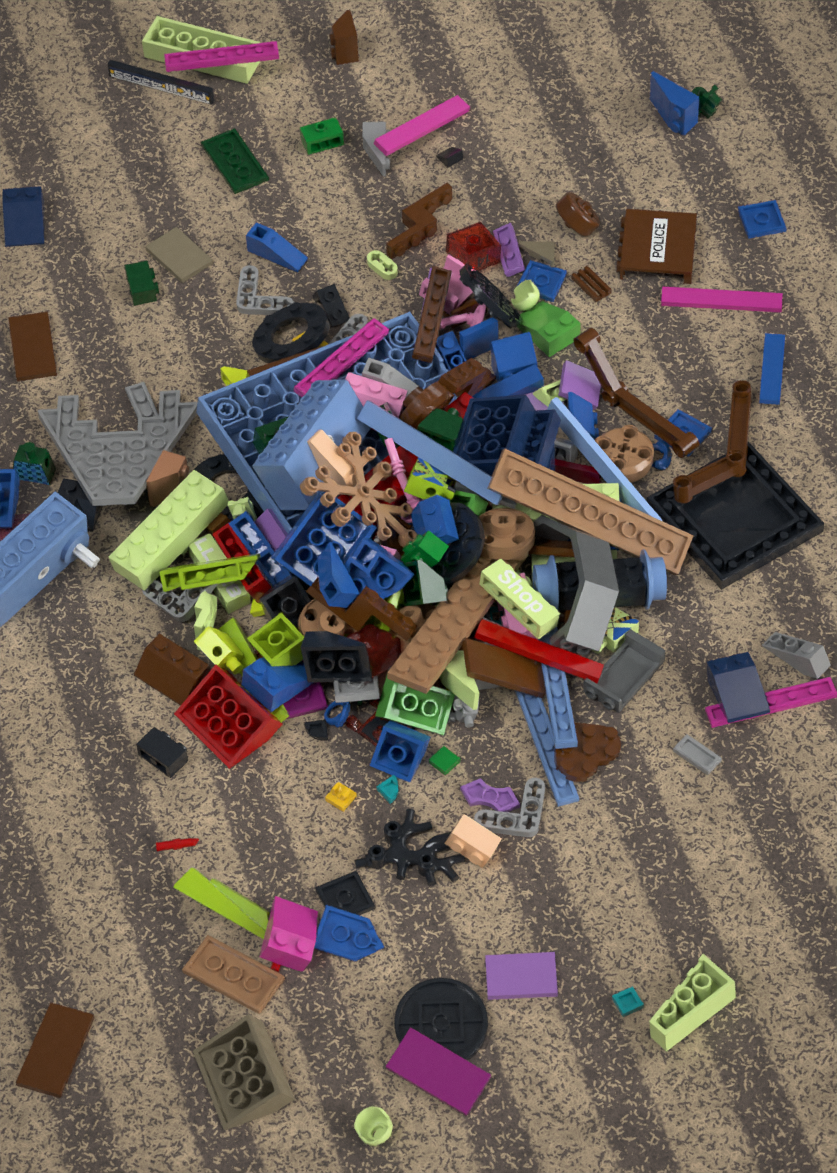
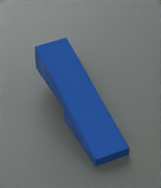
M765 333L759 403L780 405L785 335Z
M534 364L481 390L472 397L526 395L544 387V378L537 365Z
M245 511L229 523L251 555L260 553V558L256 561V564L272 586L287 576L292 575L287 569L271 558L275 550L248 511Z

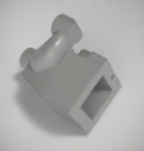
M455 695L452 704L455 713L450 712L448 723L458 720L459 722H465V727L467 728L473 727V722L478 714V708L477 710L471 709Z

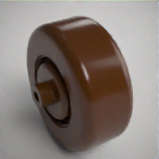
M567 192L557 201L556 210L564 220V224L579 235L588 237L600 226V220L591 208L592 205L575 193Z

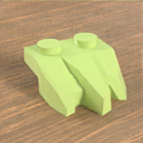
M206 591L201 593L194 606L196 614L194 631L196 638L208 626L214 628L216 619L217 597L208 594Z

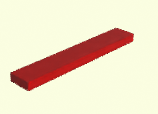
M481 619L474 637L577 677L588 678L596 684L599 681L604 664Z

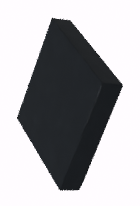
M357 870L315 887V891L324 908L326 905L359 916L375 909V905Z

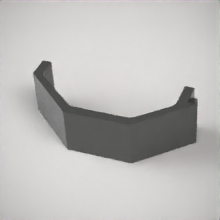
M541 515L533 522L535 535L551 541H567L571 539L579 577V587L569 619L561 629L550 637V643L552 646L584 656L592 649L600 651L619 593L609 542Z

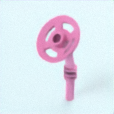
M479 305L474 313L470 312L469 314L465 313L442 318L439 331L441 328L444 329L445 326L466 322V324L472 327L483 322L486 305Z
M388 438L385 440V444L392 462L390 465L393 467L392 471H395L393 474L397 477L404 492L408 481L404 474L406 470L403 469L404 465H401L403 461L399 459L393 438ZM404 492L407 503L412 507V511L420 501L424 500ZM411 515L406 518L401 517L406 523H412Z

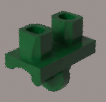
M715 84L710 92H707L703 87H695L692 90L693 94L699 96L698 115L702 113L708 119L716 113V108L723 100L716 94L719 88Z

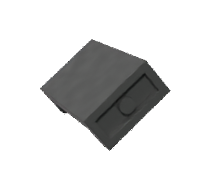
M629 629L625 634V642L604 664L598 683L596 684L586 678L584 680L583 692H585L588 698L600 701L607 710H614L620 713L665 662V650Z

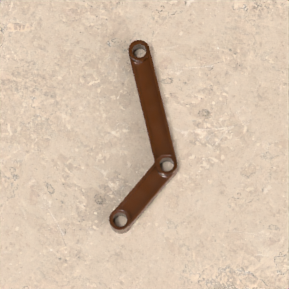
M590 327L574 338L573 342L576 349L580 353L585 354L604 390L601 395L605 402L608 401L611 407L616 404L621 410L671 445L674 453L680 458H684L699 447V440L692 432L685 433L632 395L626 385L617 379L599 345L601 338L594 328Z
M740 380L732 386L726 457L687 476L680 475L675 477L673 488L674 499L677 502H690L694 495L730 477H740L745 474L752 403L751 385L748 381Z

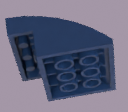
M527 395L470 398L453 453L491 476L494 473L503 449L514 452L547 468L561 419L555 409L535 410Z

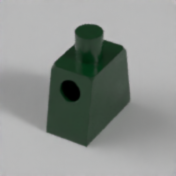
M437 408L418 425L417 430L453 452L463 419L459 417V412L455 408H449L447 412Z

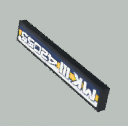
M114 60L108 62L110 77L210 105L214 102V92L211 87Z

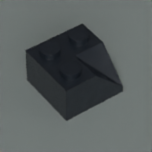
M63 478L58 494L86 515L87 530L93 532L103 506H93L78 481Z
M289 575L273 585L259 599L269 621L282 612L295 627L302 610L311 601L294 575ZM305 614L306 619L313 616L311 614Z

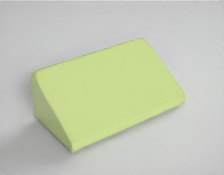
M561 380L532 393L547 407L551 400L556 397L561 402L567 400L558 395Z

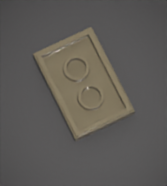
M177 227L145 246L146 251L181 283H184L213 264V259Z

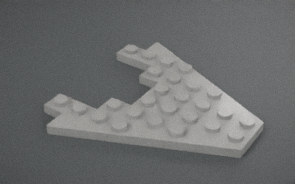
M180 390L160 391L159 417L138 418V431L98 432L97 420L78 421L79 395L58 396L57 409L38 410V416L93 506L135 504L146 489V481L162 451L171 452L196 416L198 402L181 403Z

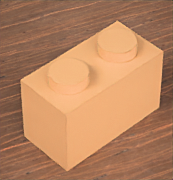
M463 814L445 844L451 847L453 851L468 858L473 864L483 868L502 838Z

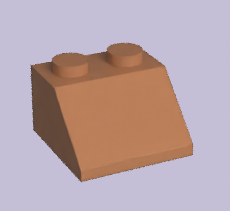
M165 450L162 451L146 481L150 506L160 505L189 475V466H187L185 456Z

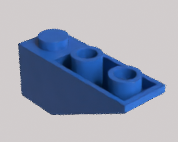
M256 222L246 234L248 252L295 272H298L308 260L307 256L269 227Z
M453 331L438 336L436 349L443 358V364L448 371L466 361Z
M329 544L317 557L320 591L329 606L348 608L360 593L333 544Z

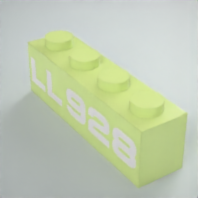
M210 533L194 540L188 546L189 556L194 563L226 559L219 544ZM240 580L219 583L213 590L228 614L251 604L250 594L246 591Z

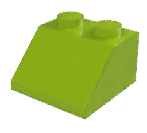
M282 612L247 638L271 666H291L303 660L301 645L304 636Z

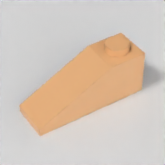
M318 430L307 441L318 466H327L330 470L329 476L339 485L354 487L357 484L354 468L337 454L336 449L338 446L323 430Z

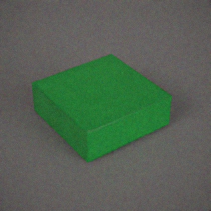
M445 746L429 759V764L444 775L448 774L460 762V758Z

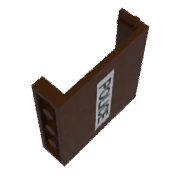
M626 209L625 217L622 216L621 228H624V231H620L619 243H623V245L618 247V258H621V261H617L616 272L620 273V280H623L625 271L684 274L683 284H691L697 213Z

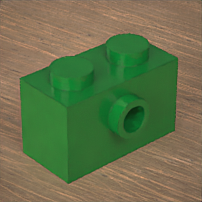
M336 117L300 127V139L308 155L344 145L343 131Z
M428 530L423 535L418 534L413 541H409L404 546L402 551L405 553L400 560L404 563L422 560L431 568L440 561L449 546Z

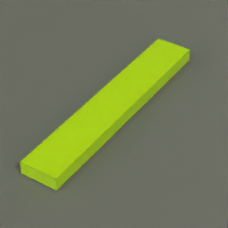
M231 618L218 629L227 633L244 654V657L240 660V663L244 666L243 669L258 660L235 618ZM283 704L271 712L281 722L289 717Z

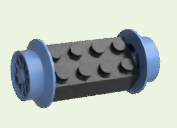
M642 549L640 558L613 559L619 589L614 607L644 605V608L647 610L650 608L653 600L666 599L667 576L663 557L650 558L646 550ZM550 555L547 564L533 565V589L539 592L550 605H553L557 610L559 608V611L572 609L579 587V577L575 561L556 563L554 556Z

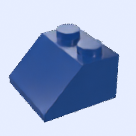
M530 332L491 342V367L498 382L534 364L537 365Z
M568 392V410L595 440L599 437V430L594 428V424H597V412H593L592 403L573 392Z
M435 495L420 501L411 513V518L417 535H423L429 530L446 544L459 540L449 499Z
M390 720L383 726L370 766L411 782L425 755L431 737Z

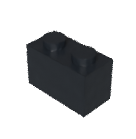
M153 727L136 744L138 755L169 778L175 775L188 762L186 747L180 742L176 743L168 733L160 731L156 727Z

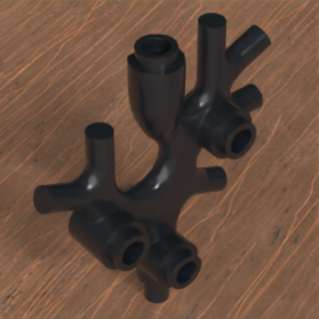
M409 808L406 810L405 820L402 825L396 821H389L384 826V839L390 844V847L385 850L380 845H373L369 848L368 854H364L365 857L355 859L354 863L356 869L365 866L367 868L380 869L385 864L397 865L396 878L399 880L405 879L406 870L410 865H418L419 874L426 878L428 886H433L436 884L434 876L436 871L443 872L453 883L456 882L459 876L451 866L465 862V858L461 854L441 859L435 857V854L438 852L452 850L451 847L445 844L452 831L433 836L419 850L413 851L408 849L406 840L409 836L432 830L430 821L420 824L414 823L415 810Z

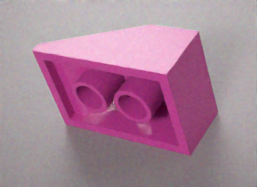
M275 896L259 957L297 971H304L311 962L316 942L318 911Z

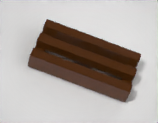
M585 266L583 271L581 269L578 270L577 274H571V279L595 302L612 292V289L588 266ZM580 277H582L599 294V296Z

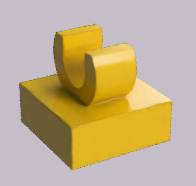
M337 782L326 795L325 801L343 812L357 797V794L342 783Z

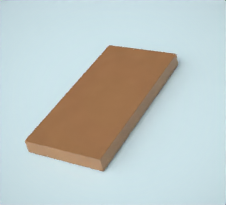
M209 935L206 936L182 969L184 974L258 1014L262 1012L285 980V976Z

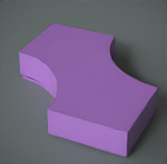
M482 779L460 787L470 807L485 805L501 812H510L520 807V803L510 787L494 788L485 784Z

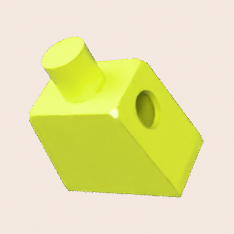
M208 626L194 640L195 644L215 665L217 664L231 671L234 675L242 671L244 666L240 663V660L244 657V654L227 633Z

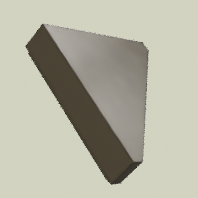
M518 241L519 249L528 251L530 256L539 261L544 260L550 263L551 268L554 267L555 242Z

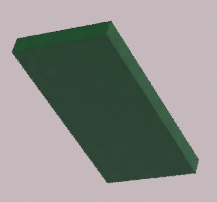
M235 128L201 141L202 148L234 194L269 181V176Z

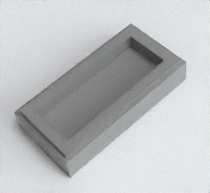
M688 734L673 748V752L706 775H709L722 761L720 756Z

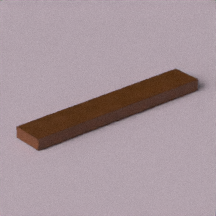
M432 266L413 350V359L432 363L450 283L451 270Z

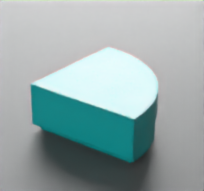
M394 775L376 786V790L389 804L396 799V795L399 792L398 781Z

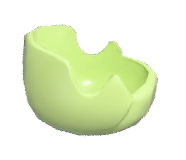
M525 280L514 289L516 298H512L511 302L518 311L529 310L536 305L540 298L539 289L532 280Z
M374 1106L365 1108L356 1117L354 1128L365 1144L370 1146L382 1144L392 1133V1121L382 1108Z

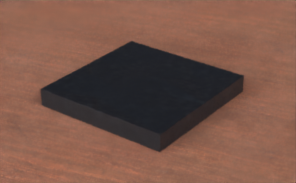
M749 441L746 472L743 476L730 477L694 495L693 499L687 503H679L674 499L673 483L647 497V503L663 522L693 535L687 552L721 590L824 531V522ZM724 454V455L720 456L719 458H717V459L711 461L710 463H708V464L702 466L701 468H703V467H705V466H707V465H709V464H712V463H714V462H716V461H718V460H720V459L726 457V454Z

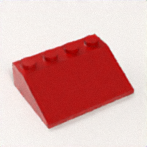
M217 664L174 713L229 769L269 741L283 724L241 686V683L228 670Z

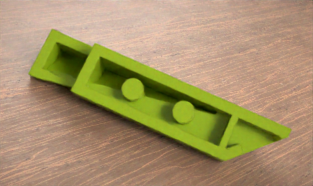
M260 553L165 568L159 571L163 592L178 587L184 590L243 580L260 558Z
M191 867L174 884L173 887L264 939L270 912L222 882L213 878L209 881L197 869Z

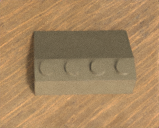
M250 1014L244 1016L193 1050L224 1130L277 1112L295 1100L263 1021Z

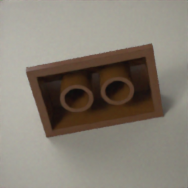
M159 633L145 648L134 676L181 706L210 672V665Z

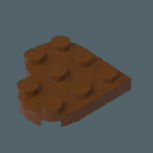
M574 722L578 747L555 749L554 743L556 770H560L567 780L574 782L587 781L588 777L597 773L598 766L608 765L610 761L615 760L619 756L621 741L617 735L618 731L614 727Z

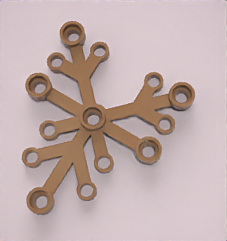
M349 432L343 437L342 443L337 447L336 452L354 468L357 484L354 487L339 485L329 476V468L321 465L315 471L317 478H305L300 484V489L306 496H313L317 491L326 492L320 498L321 504L325 507H330L335 502V497L338 494L353 496L344 507L337 508L331 514L332 522L339 527L344 526L350 521L351 512L361 503L362 522L370 526L376 521L378 527L377 536L382 541H386L392 536L391 529L386 526L387 522L399 534L398 542L404 548L409 541L414 540L417 533L411 529L406 530L391 514L406 518L412 513V507L408 503L394 506L380 504L376 500H385L391 503L397 498V493L392 488H388L385 491L372 490L379 481H384L391 475L392 467L388 462H379L373 468V476L365 482L363 467L368 461H372L377 456V452L374 448L367 447L362 452V456H360L359 446L361 445L362 438L357 432Z

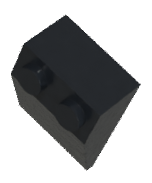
M306 631L301 651L308 682L372 681L366 643L329 631Z

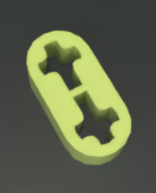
M375 250L368 253L367 264L385 280H392L397 277L398 267L395 262L381 251Z

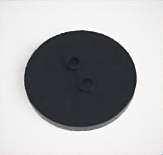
M433 978L416 984L404 994L395 1011L394 1028L399 1044L411 1027L468 1061L480 1050L486 1039L488 1016L482 999L471 987L450 978Z

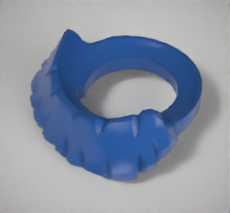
M659 440L656 444L653 443L652 445L654 450L660 451L664 456L662 459L654 461L651 467L665 470L670 465L672 453L669 446Z
M332 702L324 713L326 722L329 725H335L337 728L344 726L343 724L349 716L350 702ZM337 705L343 706L341 713L334 718H329L332 708Z

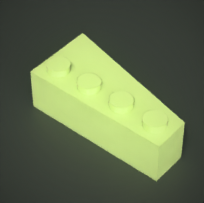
M704 954L698 959V964L687 973V977L682 984L674 989V994L671 998L663 1003L649 1021L651 1038L666 1052L736 998L735 981Z

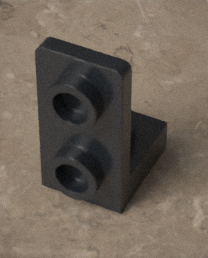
M335 284L317 290L312 295L315 302H321L332 327L343 324L350 319Z

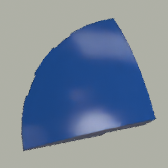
M363 538L354 555L350 556L344 565L359 593L367 586L369 589L376 591L382 599L397 593L414 575L400 560L371 538Z

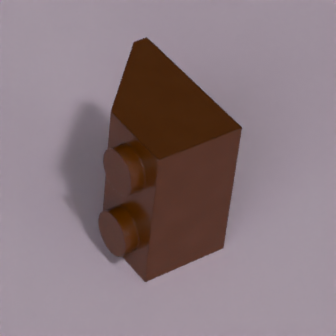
M346 10L332 25V34H329L330 45H333V48H330L331 58L336 60L337 65L359 62L357 32L351 10Z

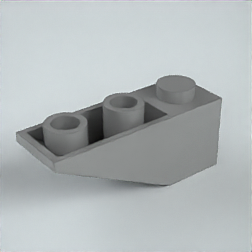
M363 122V149L382 176H386V169H390V158H386L374 145V140L390 130H386V122Z
M368 358L362 372L363 377L408 390L407 396L418 387L416 383L389 364Z
M778 632L771 635L762 645L787 664L809 677L818 679L831 666L823 645Z

